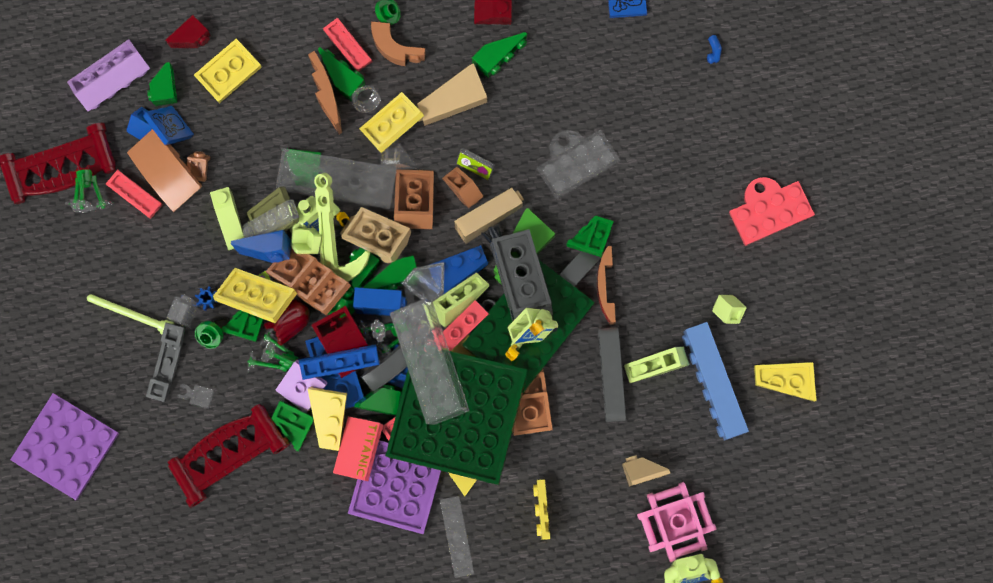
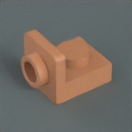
M199 151L188 156L187 167L191 170L190 173L197 181L205 182L207 180V166L210 156Z

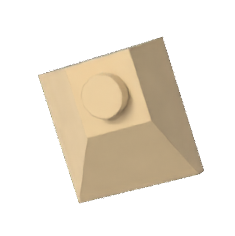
M637 455L626 458V462L622 464L629 486L670 474L669 469L643 457L637 459Z

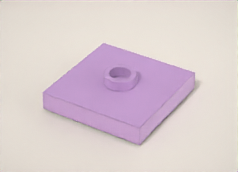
M296 360L276 388V391L307 413L311 408L308 388L324 389L328 383L321 377L302 380L299 360Z

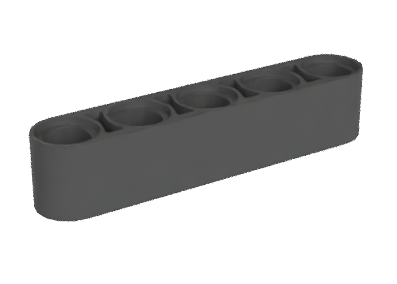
M618 327L598 328L601 374L603 375L604 410L606 413L605 421H626Z

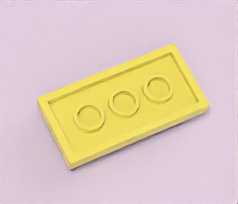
M234 268L213 297L217 302L276 323L297 293L293 288Z

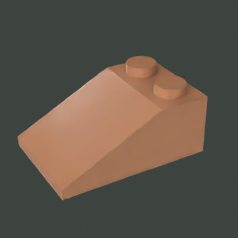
M396 170L395 222L410 229H432L434 171Z

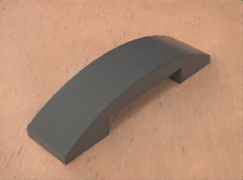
M581 251L561 272L560 276L575 287L602 257Z
M165 323L161 337V349L153 378L150 379L146 397L162 402L166 401L182 350L184 327Z
M418 325L404 337L405 341L380 362V365L372 366L361 376L372 391L389 382L410 364L415 343L428 344L430 339Z

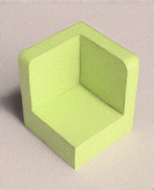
M294 228L291 247L296 254H318L321 236L316 228Z
M719 295L712 311L726 324H739L747 307L733 295Z

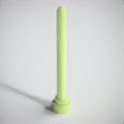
M92 294L87 296L89 302L158 328L160 334H163L166 322L174 324V322L169 320L158 321Z

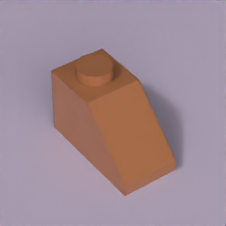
M458 167L442 178L459 200L468 208L475 205L483 197L474 181Z

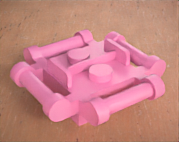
M682 482L676 487L659 493L647 494L652 510L637 514V516L642 521L650 544L648 546L650 552L665 548L669 561L673 562L678 557L699 550H707L703 534L717 530V528L712 523L704 500L706 498L704 492L689 497L686 485ZM680 493L683 497L681 500L660 507L656 503ZM694 501H697L705 524L704 528H701L693 505ZM653 515L663 541L660 543L656 541L648 518ZM697 537V543L673 551L671 545Z

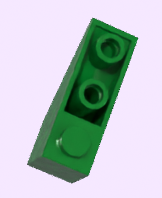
M523 32L485 44L472 57V63L487 78L491 75L495 76L500 71V66L504 62L508 63L513 58V53L517 49L521 50L526 45L527 33Z
M319 47V54L337 92L352 102L365 86L364 76L356 70L354 72L350 70L349 65L343 60L338 61L335 59L334 54L328 49L323 50Z
M414 256L397 259L363 288L396 290L400 285L405 284V287L416 285V282L420 281Z

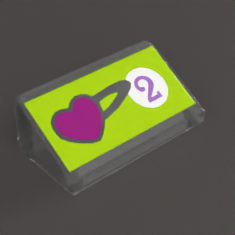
M461 148L456 164L489 181L495 171V164Z

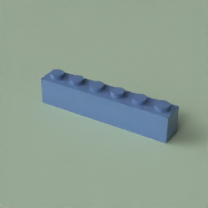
M705 322L686 329L683 332L682 339L685 346L690 348L689 358L692 365L696 364L698 370L696 377L699 383H703L705 388L702 392L705 400H709L712 408H709L712 418L716 419L719 425L716 427L719 437H723L725 441L749 432L708 323Z

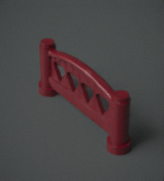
M95 123L86 128L88 136L18 160H16L14 153L0 155V167L11 201L14 204H21L25 202V198L28 195L50 194L76 186V172L79 170H91L92 176L102 170L105 174L115 172L116 164L105 134L107 132L105 123ZM83 151L95 159L94 165H87L85 168L80 167ZM65 157L77 165L76 171H69L67 174L62 173ZM47 163L58 170V177H51L49 180L44 179ZM29 169L41 178L40 183H33L31 186L26 185Z
M261 404L254 406L251 409L252 413L250 416L234 420L217 428L193 446L182 459H179L177 456L167 462L170 471L187 498L186 503L189 508L200 504L207 498L203 490L270 448L273 454H277L290 445L287 438H283L264 406ZM249 425H254L255 442L241 437L240 432L243 429L247 430ZM234 435L238 436V453L224 447V442L230 440ZM216 446L222 448L221 464L207 457L208 451H214ZM199 457L205 458L204 474L190 467L191 462L197 461Z

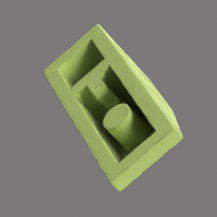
M229 187L210 192L227 248L232 250L234 247L231 245V241L245 238L233 193Z
M478 273L473 274L432 302V316L443 327H447L489 287V284Z
M674 347L625 364L624 367L629 383H633L688 366L689 362L684 347Z

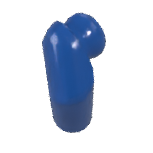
M712 35L708 38L712 47V54L707 55V60L710 64L717 63L720 60L722 50L717 36Z

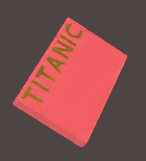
M348 416L333 473L369 481L383 424Z

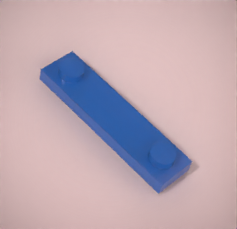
M376 344L299 359L302 380L380 365Z

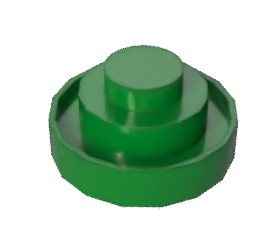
M379 0L376 3L375 13L380 22L393 25L399 21L400 9L394 0Z
M204 321L196 327L195 338L203 347L213 349L222 342L223 332L217 324Z

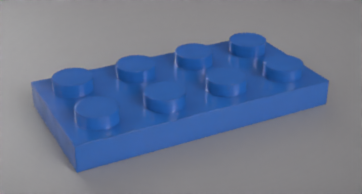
M318 337L305 341L310 357L327 354ZM356 371L341 378L339 373L321 376L328 383L324 390L347 393L345 409L354 407L355 403L364 397Z

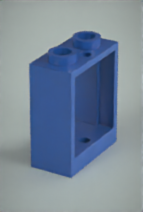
M355 288L353 307L356 314L402 317V313L406 312L407 300L403 296L402 291Z

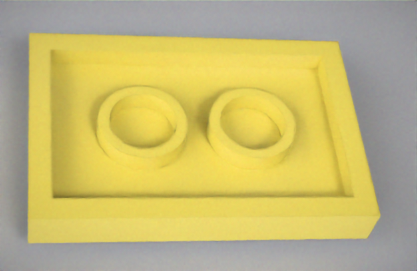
M235 39L196 72L194 76L220 104L262 66Z
M401 92L359 129L382 153L424 115Z

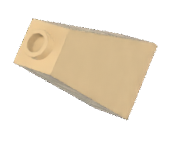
M474 64L466 67L417 104L418 109L424 115L419 122L423 121L425 126L487 103V96Z
M510 188L455 220V229L465 244L481 235V232L484 233L489 227H493L523 206L522 201L524 199L519 191L515 192L513 188Z

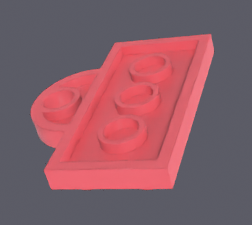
M766 177L753 180L745 190V204L729 211L745 246L815 215L799 181L781 188L776 181ZM755 184H762L765 188L764 192H756Z

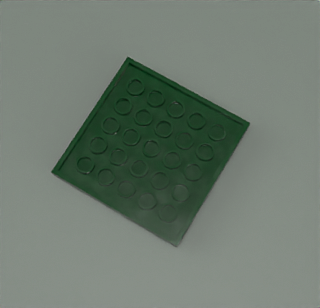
M415 343L385 457L500 485L528 370Z

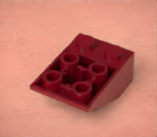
M346 306L311 325L327 354L368 346ZM344 313L347 315L345 317L339 318ZM356 370L341 372L339 375L343 378Z

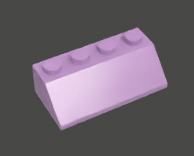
M128 39L67 81L81 104L89 111L96 109L105 99L112 98L121 88L128 87L137 77L144 76L150 68Z

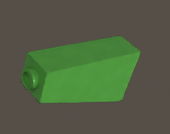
M528 208L524 211L513 232L517 233L529 229L537 255L555 237V233ZM510 253L513 258H519L518 253ZM495 266L494 278L501 284L499 273ZM517 270L516 274L519 275L521 270Z

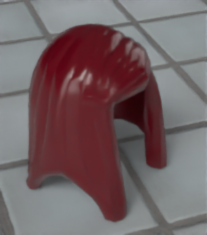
M293 299L276 323L267 322L264 324V327L276 331L277 344L281 346L307 326L310 320V309L300 300Z

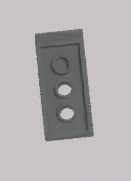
M530 230L492 239L490 246L508 308H510L512 321L526 308L545 309L553 315L551 300ZM510 253H518L519 258H513ZM517 270L523 271L524 274H525V276H524V277L518 276V275L516 274V271H517Z

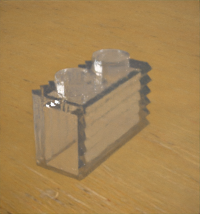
M181 295V298L175 296L166 318L175 324L190 329L199 308L192 298Z

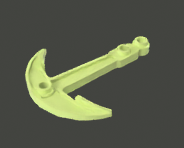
M321 173L314 180L317 187L315 191L316 210L318 212L319 234L321 236L320 263L348 282L363 271L368 262L370 252L368 250L365 251L359 258L345 266L338 265L333 221L334 199L333 190L330 187L332 177L327 173Z

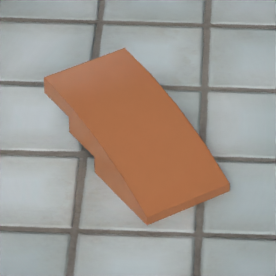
M313 51L308 56L316 71L312 74L314 82L319 89L315 95L338 134H341L340 113L332 86L315 51Z
M153 129L127 152L148 183L173 212L203 187L190 173L191 170L179 158L180 155L170 144L164 145Z
M292 247L289 260L274 262L266 271L268 275L280 284L295 289L299 298L325 315L331 311L351 286L346 280L334 274L331 269L319 263L315 257L310 254H296Z
M543 369L522 394L513 429L514 436L552 430Z

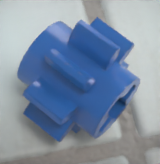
M209 286L207 290L200 288V294L195 295L199 299L196 305L198 307L203 305L204 311H207L208 307L215 309L214 304L219 302L215 301L213 296L217 291L211 293L212 288ZM209 295L211 297V300H207V302H205L203 300L204 297L206 298Z

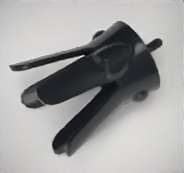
M499 224L494 229L489 227L491 236L481 232L489 243L492 242V238L502 237Z

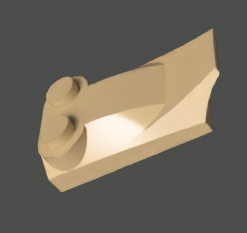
M361 207L356 215L350 217V221L348 220L340 234L342 239L380 256L383 262L392 263L397 260L407 245L411 230L404 225Z

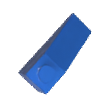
M284 230L231 241V245L241 255L271 263L290 259L291 239Z

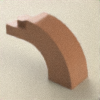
M371 22L375 45L387 60L401 66H406V59L413 63L425 61V48L401 46L391 37L390 23Z

